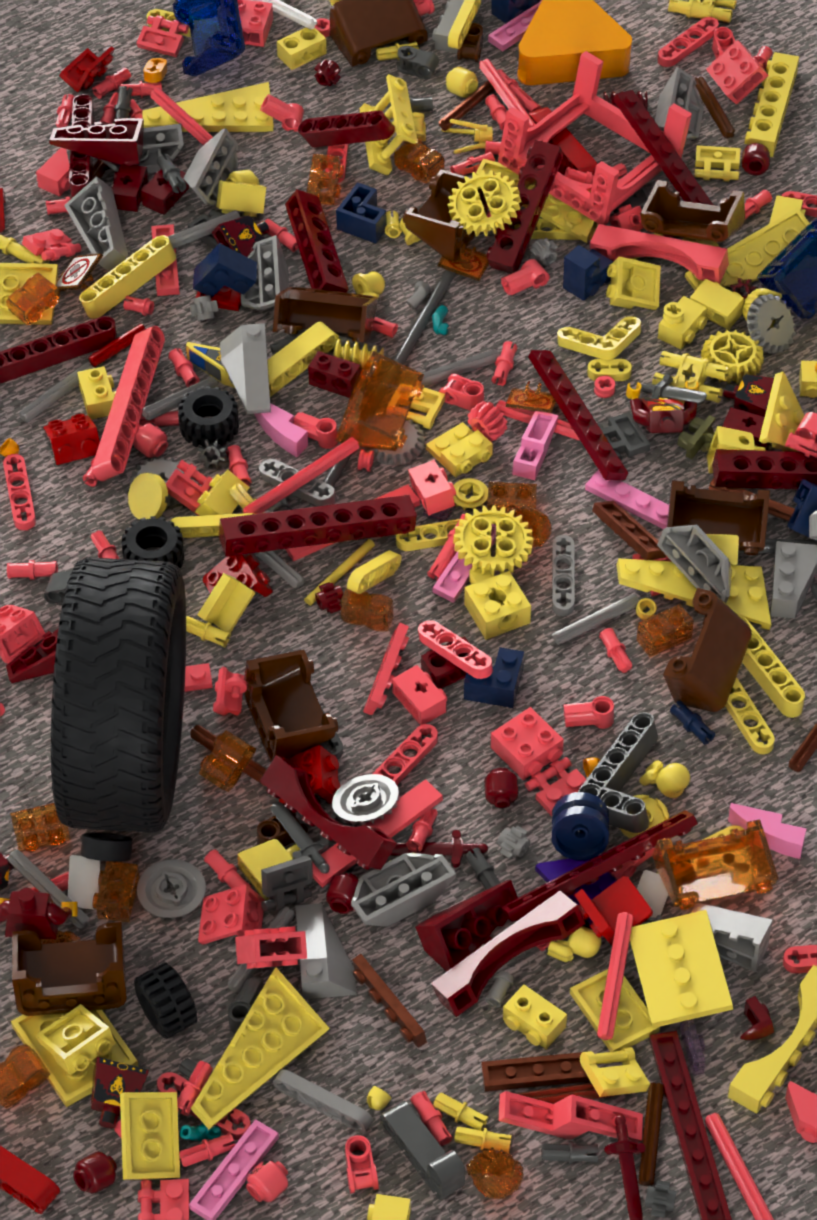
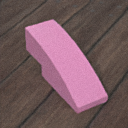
M271 403V412L255 413L254 415L265 433L285 451L298 457L308 447V433L306 430L293 424L294 415Z
M535 410L521 439V446L513 460L512 475L531 480L536 479L548 451L558 421V415Z
M731 803L728 821L732 825L744 828L747 832V837L783 855L797 859L801 858L806 828L781 823L783 814Z

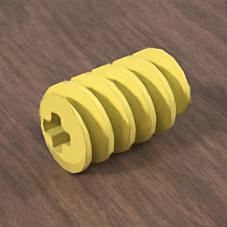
M337 339L333 356L360 364V370L362 368L363 373H368L371 370L373 375H377L382 367L384 348L378 353L377 346L373 345L371 351H368V344L365 343L363 348L359 349V342H355L353 348H351L349 340L342 346L341 339Z

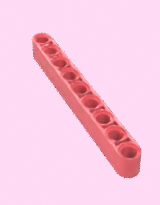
M154 325L135 334L92 467L93 473L99 481H106L123 473L142 416V409L145 406L165 342L163 331L158 326Z

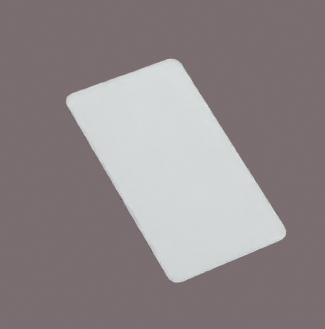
M77 855L70 856L68 897L73 902H78L79 908L94 910L98 906L100 860Z
M644 870L637 890L653 910L651 917L656 918L657 915L662 913L673 879Z

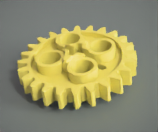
M482 170L480 176L473 172V178L469 179L465 176V183L457 182L459 189L452 188L453 195L448 197L450 201L448 204L449 214L452 220L460 222V225L464 226L468 235L474 231L476 237L479 236L480 232H484V235L487 236L490 230L496 234V228L499 227L505 230L504 223L512 224L510 217L517 218L516 211L521 209L519 205L521 202L518 187H516L515 181H510L508 175L503 177L502 172H498L495 176L493 170H490L489 174L485 175L484 170ZM478 189L483 191L491 214L489 218L486 216Z
M495 505L489 511L485 506H483L482 512L474 508L473 516L466 513L465 520L460 519L459 526L455 527L453 543H455L454 551L458 552V559H464L465 566L472 564V571L481 568L482 575L487 570H490L491 576H494L495 571H499L500 574L504 573L505 569L513 573L514 565L521 568L522 561H528V555H531L533 546L532 530L528 529V522L522 523V515L514 517V510L505 513L506 509L504 506L500 511H497ZM492 524L496 525L495 557L491 556Z

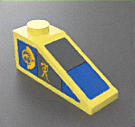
M187 342V360H190L192 364L222 384L235 388L221 363L220 348Z

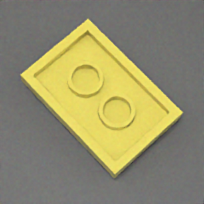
M608 969L570 988V995L596 1032L598 1031ZM625 976L623 977L613 1038L609 1040L602 1039L610 1052L620 1051L624 1047H631L649 1038L650 1035L660 1032V1027L652 1028L647 1007Z
M177 1092L121 1093L123 1180L180 1178Z

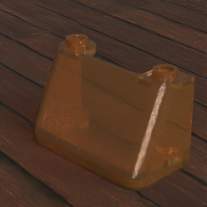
M373 351L355 382L335 441L342 444L353 437L358 441L359 447L396 451L397 448L402 449L407 439V436L404 435L405 430L403 426L414 397L419 398L423 391L424 385L421 382L424 374Z
M760 819L747 822L748 828L746 830L738 831V828L732 829L730 835L686 844L679 840L676 841L675 845H673L671 838L657 841L652 854L653 860L675 907L686 910L698 903L755 891L758 894H762L773 889L772 886L776 884L778 875Z

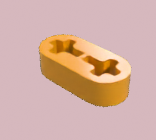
M163 58L148 60L143 69L144 81L148 83L162 81L167 73V60Z

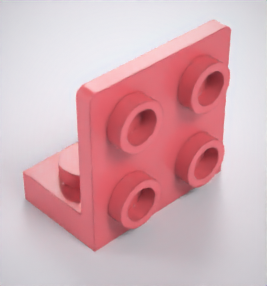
M5 605L0 608V656L5 663L9 664L28 647L34 646L44 639L43 635L45 634L35 612L14 605Z
M247 884L203 898L198 942L204 945L234 935L238 937L244 936V931L262 929L264 911L261 903L265 899Z

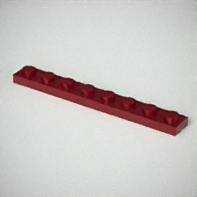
M629 90L617 93L613 98L614 102L674 188L680 193L681 198L686 202L714 205L635 92Z
M531 350L528 356L529 360L604 479L625 480L629 474L553 353L548 350Z
M684 810L500 908L507 919L511 922H517L558 891H561L566 896H570L576 892V888L598 881L599 876L602 874L615 872L622 868L623 863L629 860H638L645 856L646 851L665 846L669 842L668 840L676 835L683 836L692 830L691 828L698 824L694 814Z
M677 1030L650 1035L649 1042L661 1084L664 1086L663 1091L700 1220H732Z

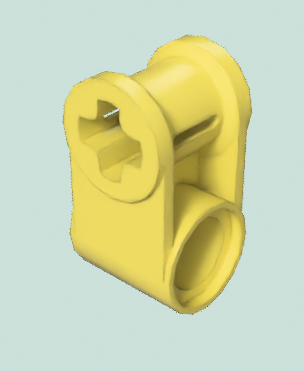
M413 112L417 141H426L425 115Z

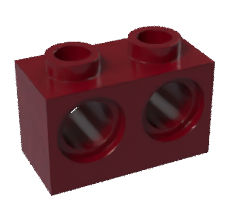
M318 351L308 366L309 385L352 398L361 384L360 364Z
M465 636L462 637V639L469 643ZM448 642V643H447L446 645H444V646L451 645L452 642ZM429 650L424 655H421V670L423 672L426 671L431 676L434 685L438 689H442L466 677L467 672L433 650ZM461 653V654H459L458 656H459V657H467V656H469L470 654H469V653Z

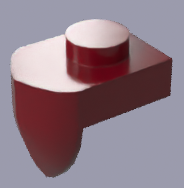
M756 996L747 999L744 1015L752 1027L744 1032L740 1039L758 1040L773 1034L774 1027L766 1005L761 1004Z

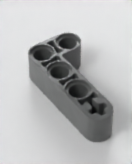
M406 1101L400 1102L380 1115V1120L386 1131L402 1151L405 1150L403 1152L417 1172L421 1171L419 1173L433 1193L437 1192L435 1196L439 1200L444 1199L465 1185V1167L458 1154L454 1150H450L447 1153L443 1150Z

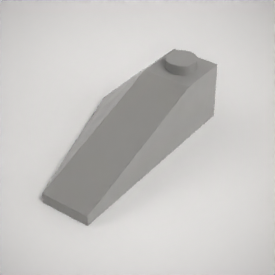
M265 323L241 325L220 342L221 363L226 369L246 413H269L271 408Z
M322 903L295 905L297 932L305 931L307 959H300L302 997L304 999L357 995L356 979L352 973L355 969Z

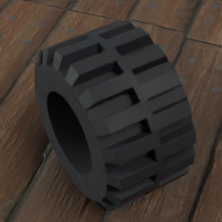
M205 386L204 389L199 387L194 392H188L187 396L181 399L178 407L180 430L182 436L185 437V441L188 443L192 442V445L195 447L202 445L205 448L206 439L210 443H214L218 439V445L224 446L227 440L231 442L234 439L233 435H237L239 428L237 402L233 395H229L227 390L221 391L219 387L211 388V386Z
M151 516L150 519L141 518L140 522L134 521L131 523V527L125 529V534L121 538L123 559L170 562L179 568L182 567L184 560L183 538L179 527L174 526V522L171 520L166 522V518L163 517L156 519V516ZM150 547H160V549L154 551L145 550Z
M164 962L134 979L138 1001L147 1019L162 1037L168 1039L197 1023V1010L192 996L178 972L168 963Z

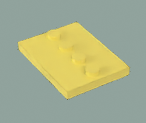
M0 263V324L52 325L59 270L58 264Z
M706 910L632 927L630 944L652 1028L733 1010L732 1000Z
M103 1010L90 1011L110 1028L116 1043L107 1055H99L98 1057L138 1067L137 1059ZM67 1013L37 1016L21 1015L12 1020V1028L66 1108L92 1093L93 1070L97 1057L90 1061L89 1066L84 1071H76L70 1075L56 1063L53 1054L39 1043L36 1034Z

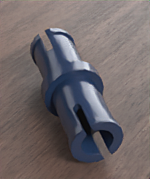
M682 701L676 702L679 708L673 704L670 713L683 724V728L687 732H692L704 745L709 744L706 738L710 741L714 739L715 732L702 721V717L698 713H693Z

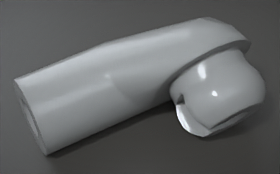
M419 281L415 284V293L406 301L413 309L430 293L431 288L428 283Z

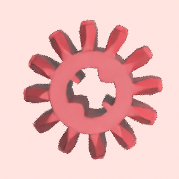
M483 401L478 403L468 414L469 420L467 422L472 426L471 430H479L491 442L497 440L507 430V420L503 417L504 413L500 412L498 407H494L491 402Z

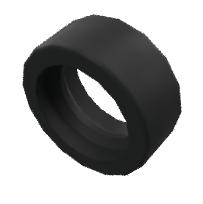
M84 833L82 835L81 855L100 861H128L131 859L133 839L129 836L115 833Z

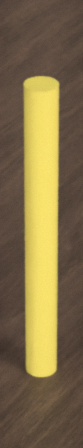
M371 539L365 541L304 598L305 603L310 606L316 602L315 593L321 592L319 586L328 582L334 585L375 546L374 542Z

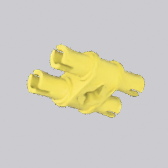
M670 0L668 12L684 14L688 18L703 19L705 17H713L718 21L730 23L732 9H735L737 0H688L689 2ZM716 6L727 7V8H731V9H723V8H719V7H716Z
M667 351L661 353L664 358L660 357V365L678 369L677 375L672 377L673 381L669 386L685 388V382L688 381V387L693 388L696 386V381H698L699 391L707 394L706 400L716 403L721 401V398H718V396L722 397L723 389L704 385L707 377L727 381L729 377L726 374L730 375V367L714 364L708 358L701 359L690 356L688 353L682 355ZM656 372L654 377L657 379L653 378L652 384H658L665 375Z

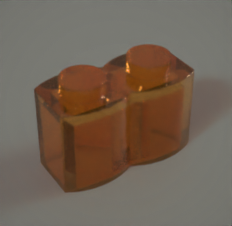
M418 139L416 144L407 141L394 151L396 167L411 173L414 179L420 180L423 183H428L441 169L444 170V157L436 150L428 148Z
M36 273L26 281L23 287L12 293L6 303L8 310L26 325H30L42 317L43 311L54 307L58 303L60 294L58 287L40 273Z
M346 588L340 601L341 619L352 625H365L375 631L384 632L389 630L394 616L393 600L388 596L369 594L366 591L357 594Z
M225 730L224 733L216 737L213 752L202 760L199 774L222 790L229 792L237 784L243 770L250 763L256 748L234 733Z
M27 1044L12 1049L6 1060L0 1063V1105L6 1109L21 1101L29 1091L38 1087L50 1075L38 1054Z

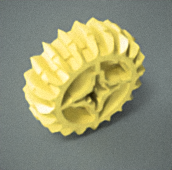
M726 329L724 333L717 331L716 335H710V338L705 340L703 350H701V359L708 358L711 360V363L730 367V375L726 374L729 377L727 383L730 384L731 381H735L738 385L744 375H756V373L760 372L764 360L763 347L757 346L759 340H752L751 336H746L745 331L738 333L736 329L734 332H729Z

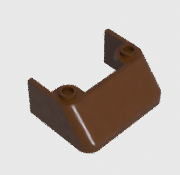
M288 287L275 295L273 332H279L284 329V333L298 334V330L309 329L315 323L323 322L332 331L347 334V336L352 337L354 342L364 343L371 337L378 297L312 288Z

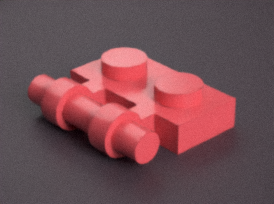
M149 15L147 24H151L152 27L143 26L136 43L138 48L177 57L184 41L183 35H179V33L187 34L189 25L182 24L178 20H166L159 15L156 17ZM166 28V29H170V30H169V32H168V31H164V30H160V29Z
M59 229L24 236L22 241L23 246L35 256L41 255L43 260L55 261L62 256L71 257L81 252V245L79 243H71L72 240Z
M181 460L177 468L184 473L175 469L165 484L170 496L195 513V510L200 505L197 500L205 490L210 491L212 487L209 486V483L213 478L204 476L196 470L197 467L192 463L189 465L184 460ZM190 477H191L192 479H194L195 481H197L199 484H201V486L198 485V484H197L196 482H194L193 480H191Z
M567 757L560 761H554L549 765L548 769L543 772H537L531 776L529 781L525 782V787L528 791H532L535 788L540 790L536 794V800L551 816L556 802L565 795L578 792L586 781V778L577 769L570 773L565 771V769L571 766V762ZM554 776L559 779L551 785L547 782Z
M189 1179L160 1180V1190L158 1191L152 1190L151 1180H142L141 1190L138 1191V1202L141 1203V1213L138 1214V1220H190ZM152 1203H160V1214L152 1213Z

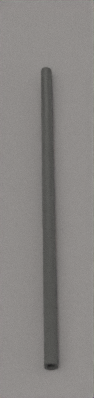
M446 268L348 439L353 437L359 444L431 319L432 314L454 279L456 271ZM352 454L331 467L323 482L334 487ZM310 503L308 507H316V505Z

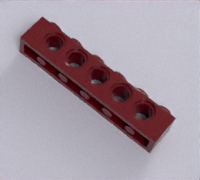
M535 140L533 147L528 149L527 162L525 167L520 169V180L517 185L521 198L519 205L528 204V207L516 211L517 218L510 217L512 224H503L505 230L499 227L496 229L495 242L493 246L489 247L487 252V260L491 268L510 274L519 270L564 157L560 146ZM538 165H544L542 169H535ZM530 185H536L533 189H527ZM520 224L519 228L511 229L512 226ZM507 244H512L510 249H503Z
M296 189L285 203L310 286L312 289L347 293L349 288L319 197Z
M716 449L712 463L715 487L798 489L802 479L817 485V458L813 456L806 457L805 453Z

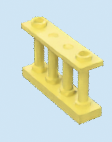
M390 74L386 77L389 91L379 103L373 107L364 103L360 107V113L383 111L391 102V106L384 114L389 120L392 117L394 118L392 124L395 127L394 133L396 132V137L389 145L387 141L391 137L380 141L365 142L369 168L384 175H389L392 171L390 156L404 140L413 144L417 143L407 83L403 79L396 78Z

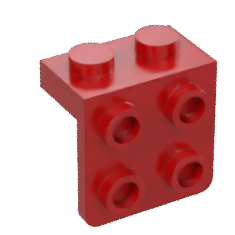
M111 46L98 58L87 48L61 71L59 77L76 92H80L83 88L87 90L94 83L96 76L100 78L107 71L108 68L106 66L113 60L112 54L115 49Z
M76 414L69 420H53L43 427L45 434L50 440L56 465L96 455L100 440L97 427L88 415Z
M252 553L227 556L203 577V582L210 594L223 573L236 578L264 597L269 596L273 592L269 585L270 578L264 571L260 570L258 567L260 562Z
M318 745L290 758L308 773L313 793H317L329 804H332L333 797L340 788L338 780L339 762L337 757L321 745ZM279 798V802L284 804L285 801Z
M627 876L618 879L593 899H590L583 889L574 894L580 903L578 907L584 919L586 920L590 917L593 921L589 925L598 938L604 936L611 946L613 945L619 913L627 912L633 915L632 927L642 924L653 915V910Z

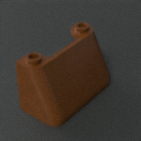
M341 0L330 9V37L352 67L365 64L371 56L372 48L407 37L409 43L417 42L418 45L428 41L427 30L413 0Z
M441 169L430 180L429 189L431 190V196L419 211L416 207H410L409 210H406L403 215V223H405L406 229L445 259L456 262L476 235L474 231L468 235L464 226H461L460 222L452 220L449 214L448 204L450 201L448 197L453 195L452 188L459 189L457 182L465 183V176ZM478 189L485 213H487L488 206L483 191Z
M657 180L640 213L641 224L644 229L652 233L722 242L743 227L745 222L744 192L733 190L729 199L722 198L720 206L680 201V193L677 191L675 193L671 192L668 189V181Z
M672 480L667 527L698 525L705 534L738 535V550L744 551L746 555L756 556L759 552L764 551L770 490L758 489L757 494L753 493L749 496L750 491L735 493L697 489L695 485H691L690 489H688V487L684 486V481Z
M697 588L692 602L693 607L697 613L705 615L699 638L692 656L673 657L668 662L663 676L675 703L682 701L689 707L716 712L724 708L728 701L752 633L749 625L714 592Z
M305 650L246 661L244 680L247 682V690L244 692V697L270 764L276 755L290 759L301 752L334 738L335 732H338L336 717H332L330 713L323 714L310 682L311 674L314 673V664L312 659H308Z
M122 922L102 924L96 929L95 940L42 944L40 935L34 931H12V982L18 1012L26 1016L68 1013L80 1004L89 1011L114 1009L123 1006L127 999Z

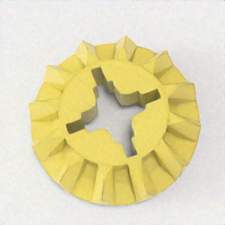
M467 478L459 480L454 484L456 495L453 496L455 507L461 506L465 511L467 508L476 509L478 506L483 507L484 503L488 501L489 491L483 482ZM471 490H473V496H471L469 499H466V495H468L471 492Z

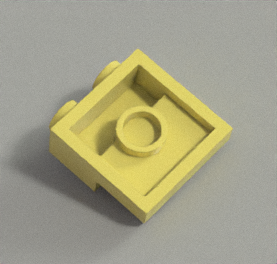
M619 256L609 265L607 270V276L611 277V284L608 285L606 297L610 298V305L627 309L638 306L656 310L659 307L661 266Z
M462 422L427 443L426 450L456 478L462 473H468L480 462L488 461L493 454V443L479 430L473 432Z
M81 1004L36 1034L39 1043L53 1054L56 1063L70 1075L76 1071H84L89 1066L90 1061L99 1055H107L111 1051L112 1046L116 1044L110 1028Z

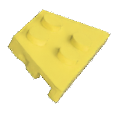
M784 372L775 374L759 441L763 444L770 442L773 448L781 449L782 451L797 452L795 449L785 447L789 434L791 432L795 434L805 415Z

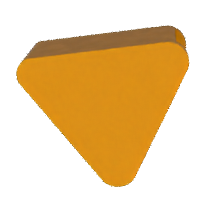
M542 0L519 43L517 78L522 84L529 86L576 81L580 56L585 51L603 61L600 79L623 77L629 72L632 37L594 0Z

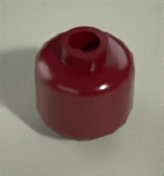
M752 143L746 146L742 153V168L746 173L753 176L765 173L770 165V152L767 147L760 143Z
M495 768L485 777L484 791L487 802L495 805L497 808H507L518 799V780L516 775L510 772L509 769Z
M339 874L331 880L326 893V901L333 911L340 914L355 911L351 906V901L359 880L354 874Z
M97 1151L76 1163L73 1178L81 1191H86L90 1194L98 1193L114 1183L117 1165L111 1156Z

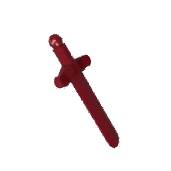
M454 830L452 832V842H425L421 852H412L407 848L406 843H397L391 855L401 856L405 853L433 856L435 854L452 855L451 864L457 868L461 865L464 854H467L469 851L474 854V848H479L483 854L488 851V846L484 843H463L461 832Z
M617 1115L615 1124L617 1125L618 1142L606 1145L604 1150L607 1155H619L630 1220H642L643 1213L633 1154L644 1152L645 1145L629 1140L626 1119L623 1115Z

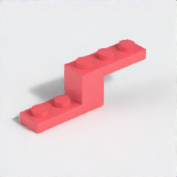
M508 1091L500 1094V1122L572 1140L588 1131L617 1138L615 1118L617 1115H623L626 1119L629 1140L637 1143L642 1141L643 1114L576 1095H570L552 1104Z

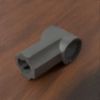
M256 978L246 979L237 999L228 1007L229 1027L232 1032L236 1033L244 1018H236L247 1015L265 985L261 980Z

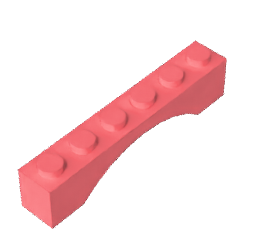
M602 224L598 225L590 241V250H596L613 262L619 256L624 258H662L685 267L698 280L704 281L708 279L719 284L729 265L728 250L726 248Z

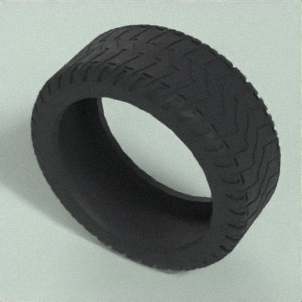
M89 557L77 561L68 579L60 615L54 665L51 710V779L53 799L58 818L62 824L70 828L154 833L162 830L169 818L179 763L186 668L185 586L179 567L170 562Z

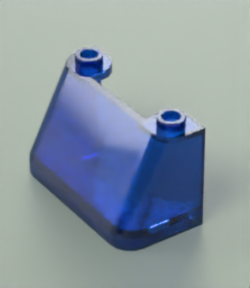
M176 0L172 4L175 18L179 22L190 26L194 57L188 56L183 60L184 74L198 76L239 57L245 51L237 0Z
M817 219L809 223L757 276L758 280L767 289L781 293L782 298L780 300H786V306L792 307L791 310L801 319H809L817 313Z

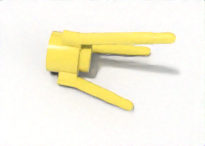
M450 119V123L474 128V130L458 128L442 130V132L474 135V142H478L475 145L456 149L454 154L475 149H485L486 140L492 141L493 139L492 127L461 120Z

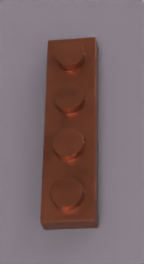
M615 501L594 503L592 512L602 522L607 524L615 534L619 535L628 546L640 554L643 559L655 560L666 558L664 552L657 546L658 540Z
M359 954L352 959L355 968L352 972L354 977L361 985L365 983L370 988L368 993L376 1004L380 1002L386 1008L384 1013L390 1022H397L400 1025L401 1029L399 1030L408 1043L413 1041L418 1048L427 1043L422 1027L363 955Z
M582 1052L481 1062L485 1092L590 1082L580 1063Z

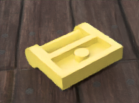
M402 381L388 405L386 416L392 418L394 415L398 418L404 417L405 420L412 419L414 423L421 424L423 428L431 430L435 418L445 402V394ZM404 406L410 409L427 413V415L423 416L417 413L400 409L398 407Z
M624 1047L620 1051L596 1054L588 1051L582 1052L580 1055L581 1066L599 1097L646 1092L650 1086L648 1079L635 1059V1051L632 1047ZM615 1062H622L623 1064L620 1066H611L603 1068H598L597 1066L598 1064H607Z

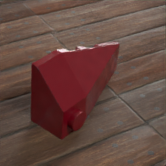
M120 118L114 119L115 123L102 125V122H94L93 126L83 128L81 125L55 128L52 130L49 143L115 164L132 166L140 163L143 153L144 119Z
M58 629L53 633L50 631L46 632L40 644L36 647H28L6 665L11 683L54 673Z
M506 880L433 915L415 926L424 951L447 972L478 950L482 944L489 942L492 939L490 934L497 926H503L508 920L500 907L518 898L512 881Z

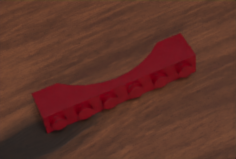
M276 755L260 780L261 783L268 787L266 791L270 795L283 799L286 808L295 813L299 812L302 814L301 819L305 823L313 827L317 826L320 829V835L330 841H336L339 844L337 848L347 855L352 854L357 858L355 862L366 870L370 868L381 870L397 845V842L378 828L366 825L357 827L345 826L331 818L316 800L310 786L308 773L291 759Z
M558 891L434 980L431 985L438 1000L455 1017L459 1016L478 1002L488 981L509 960L535 946L565 939L582 927L585 921L578 905L564 893Z

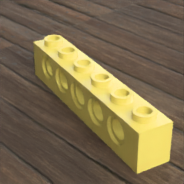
M774 52L772 61L768 60L766 73L769 76L762 81V87L764 88L759 89L757 101L760 102L755 103L753 111L755 117L750 119L749 130L751 132L747 131L745 137V144L747 145L760 143L766 146L770 152V157L774 156L799 64V56Z

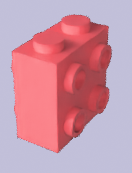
M231 0L222 24L223 42L264 47L273 22V3Z
M738 40L729 46L706 69L725 95L735 104L742 101L769 76L750 51Z
M531 707L491 732V749L523 781L531 775L533 776L540 772L550 762L553 763L558 760L563 754L564 739Z
M295 926L244 931V936L235 937L237 964H246L247 969L298 965V959H307L305 931L296 932Z

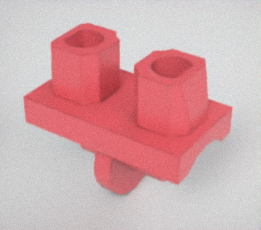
M226 667L219 669L218 681L215 683L217 697L213 703V711L222 716L228 713L238 716L241 713L242 696L247 690V682L244 680V675L231 673Z

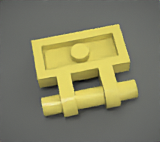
M697 145L695 167H703L704 169H695L694 177L703 178V180L710 181V178L723 179V182L739 180V171H730V169L739 170L740 148ZM711 168H718L724 170H711Z

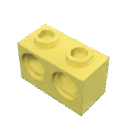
M305 27L277 41V56L291 70L327 54L326 38L316 28L310 30Z

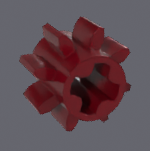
M324 59L322 63L319 62L314 68L317 71L314 75L316 81L322 86L336 84L341 78L338 75L341 70L338 64L332 60L327 61Z
M738 278L737 285H730L733 288V292H737L741 296L743 295L740 291L741 288H745L748 294L758 289V287L751 285L752 279H747L746 283H744L742 278Z
M330 582L320 585L319 589L321 592L315 593L319 609L321 611L326 609L330 614L340 611V604L345 603L341 587L339 585L334 586Z

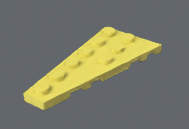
M618 558L616 565L619 584L647 593L650 591L664 594L666 599L673 600V598L686 601V605L693 607L692 602L697 589L672 561ZM731 565L730 596L726 604L748 621L760 624L762 629L770 630L772 624L762 567Z
M277 967L272 971L191 1107V1110L208 1129H211L330 1029Z

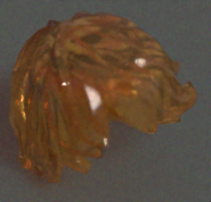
M525 505L512 509L515 511L514 517L522 515V523H529L528 529L532 530L533 538L532 548L541 547L542 544L547 542L551 535L552 524L546 514Z
M493 1147L488 1149V1151L483 1150L482 1153H478L466 1165L468 1175L473 1179L475 1187L489 1198L504 1199L508 1195H512L513 1192L519 1190L524 1177V1170L519 1161H515L510 1153L504 1154L502 1149L496 1153Z

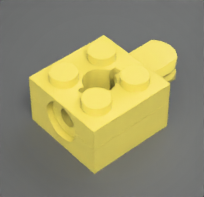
M472 568L470 569L469 582L471 585L465 587L464 605L486 640L530 624L531 605L510 571L491 576L490 570H487L482 575L481 568L472 571Z

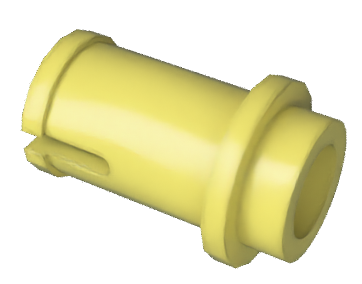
M391 211L386 212L385 233L390 238H397L402 233L399 227V215L396 211H393V217H391Z

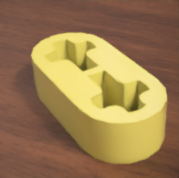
M594 359L588 363L587 374L593 381L600 376H609L614 381H626L631 377L632 365L625 359Z

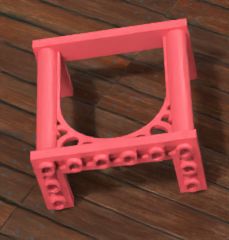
M585 51L580 56L573 96L540 122L528 128L530 117L513 107L507 110L498 162L519 175L520 169L526 165L528 149L533 147L535 140L548 143L555 135L582 114L589 116L645 151L649 152V150L621 110L597 96L603 61ZM674 103L669 107L663 133L680 158H682L692 113ZM650 155L627 175L618 180L620 172L601 161L596 165L592 184L572 180L557 172L549 194L596 223L606 225L609 223L612 211L663 170L653 156ZM538 165L535 169H542L544 165Z

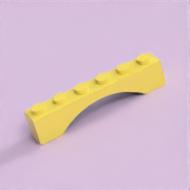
M815 965L812 966L800 983L798 992L799 1021L792 1035L773 1053L757 1061L744 1064L730 1084L728 1098L756 1114L762 1106L768 1107L774 1096L772 1091L776 1085L781 1087L788 1076L787 1069L790 1065L793 1067L797 1065L802 1055L801 1049L804 1045L809 1047L816 1035L814 1030L817 1027V966Z

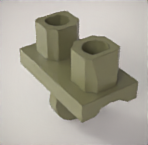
M709 415L706 420L695 416L689 424V431L695 434L692 435L682 431L678 437L677 445L687 450L686 457L693 459L700 449L703 452L709 450L715 434L712 424L716 418Z

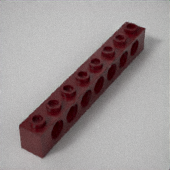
M410 495L221 518L219 538L224 555L227 557L406 534L415 531L417 514Z

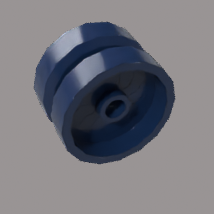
M574 792L563 796L556 802L552 810V843L561 855L572 860H588L597 857L606 849L609 843V810L605 802L598 796L587 792Z

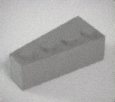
M96 176L64 206L92 255H97L96 262L110 272L129 256L113 190Z

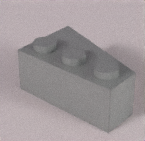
M776 541L770 616L796 618L817 574V545Z
M696 902L691 913L707 911L719 957L756 972L769 946L773 920Z

